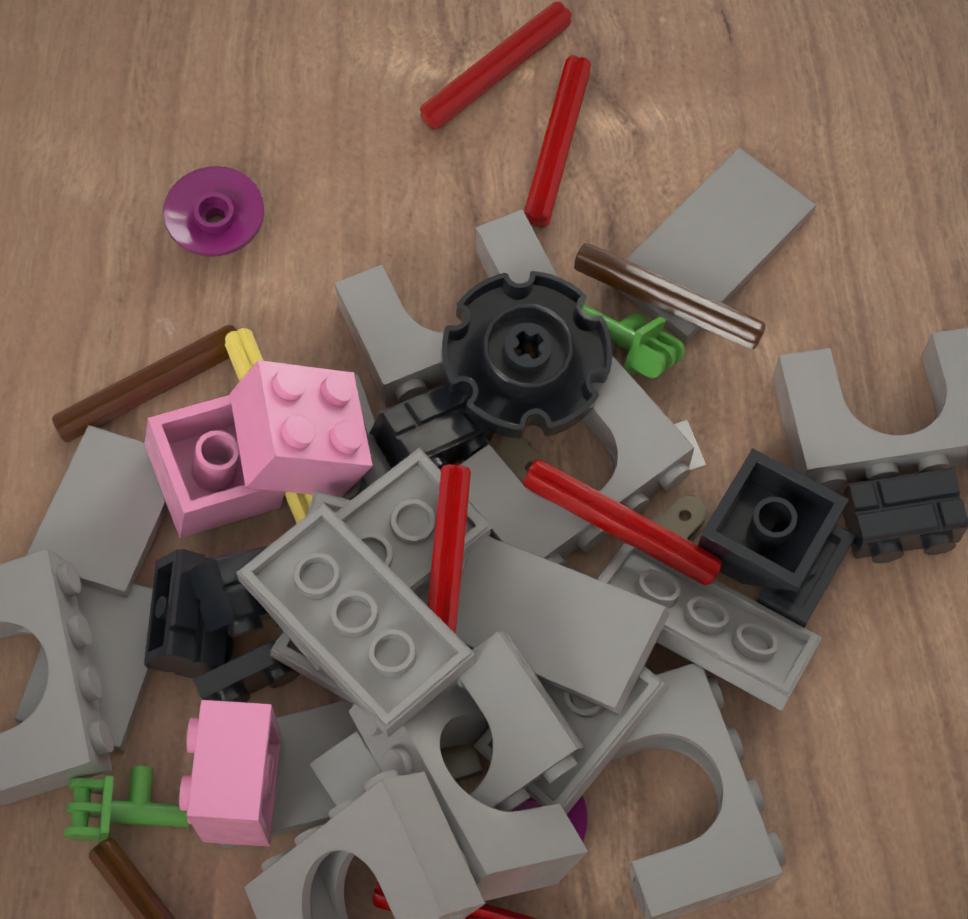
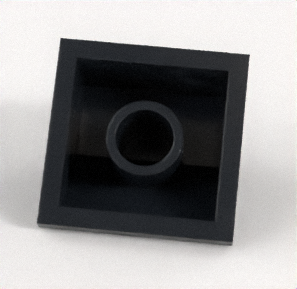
M752 448L701 533L698 546L719 557L722 561L719 572L741 584L797 592L849 499Z

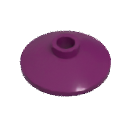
M205 167L186 174L172 186L164 202L163 217L169 235L184 250L200 256L217 257L236 252L254 239L263 223L264 202L257 185L245 174L227 167ZM215 216L224 218L216 223L208 222L209 219Z

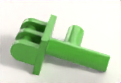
M584 305L583 312L593 317L598 315L604 317L610 332L611 342L629 351L623 368L630 376L639 372L649 378H655L684 358L685 347L683 343L663 331L666 319L658 317L647 324L642 314L633 313L617 322L588 305Z
M131 767L128 801L112 800L114 776H105L104 779L72 778L69 780L68 789L74 791L73 802L68 803L66 813L72 815L71 826L64 829V838L98 842L99 844L103 840L108 839L110 823L189 828L187 811H181L179 804L151 802L152 767ZM91 793L102 794L101 803H90ZM89 817L100 818L99 827H88Z

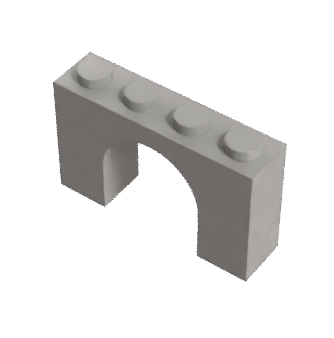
M523 210L476 227V254L489 278L498 274L508 273L513 282L521 284L528 281L531 271L557 276ZM383 265L335 283L338 309L385 407L398 402H405L427 392V390L445 384L441 367V348L444 333L427 329L419 325L408 315ZM520 349L517 351L518 356L521 354Z
M968 328L931 334L921 357L935 404V421L928 427L907 435H890L875 431L861 423L851 413L842 395L831 348L779 355L772 380L794 470L835 491L843 488L850 482L897 477L903 474L923 473L968 465Z
M613 356L607 381L605 383L596 382L591 384L599 396L593 409L581 421L602 443L613 463L614 473L609 482L599 492L640 514L650 502L648 498L662 488L666 491L673 490L688 477L691 472L689 467L694 446ZM489 444L460 464L470 468L471 479L468 502L492 527L489 537L565 566V559L581 548L583 552L590 551L602 542L608 534L604 530L525 488Z
M49 549L0 564V639L18 634H33L42 644L48 660V682L39 705L25 721L12 729L0 733V807L69 785V780L72 778H91L113 771L109 753L114 749L113 736L107 722L101 717L98 699L103 695L102 683L96 669L90 664L87 646L92 643L91 630L86 618L79 611L76 594L81 592L80 578L75 566L71 562L66 561Z
M498 631L472 649L476 656V663L459 678L487 719L493 739V755L489 770L481 784L469 795L488 807L511 812L531 798L525 788L544 776L548 783L551 784L576 767L578 763L572 755L583 749L584 745L508 633ZM355 731L310 763V766L336 806L347 800L360 797L366 792L363 786L364 783L382 773L359 731Z
M695 663L656 675L669 686V689L610 760L611 762L650 749L673 750L688 756L702 767L710 778L716 794L717 811L715 822L703 835L686 844L631 862L628 877L644 919H676L773 886L783 874L781 866L786 864L784 850L775 832L767 833L760 812L765 810V805L760 788L754 779H746L739 760L744 758L740 737L733 726L726 728L719 708L724 707L720 686L713 675L706 677L703 667Z
M459 677L390 737H387L356 704L349 710L354 723L382 773L396 770L398 775L401 776L425 772L484 901L556 885L588 853L560 803L515 812L500 811L488 807L471 797L453 779L444 764L440 748L476 743L489 728L487 719Z
M389 770L372 777L363 785L365 793L358 798L347 800L332 808L328 812L330 817L328 822L299 834L294 839L296 847L291 851L275 855L262 863L263 873L244 887L257 919H348L344 899V885L348 867L355 855L364 861L376 876L395 919H464L483 906L485 902L424 771L399 776L396 770Z

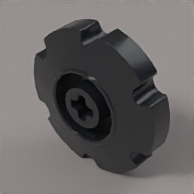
M531 271L528 281L521 284L513 282L508 273H502L478 283L458 301L456 317L462 323L456 326L447 325L445 327L441 348V367L449 392H463L469 396L470 399L467 401L465 414L471 420L491 432L520 439L523 436L524 429L530 425L540 427L545 436L561 433L576 425L593 409L599 394L593 389L591 384L596 382L605 383L607 381L612 365V342L604 317L601 315L593 317L583 312L587 295L582 290L560 277L544 272ZM519 349L522 353H524V355L520 357L517 355V351ZM534 352L536 354L535 359H532L528 354Z

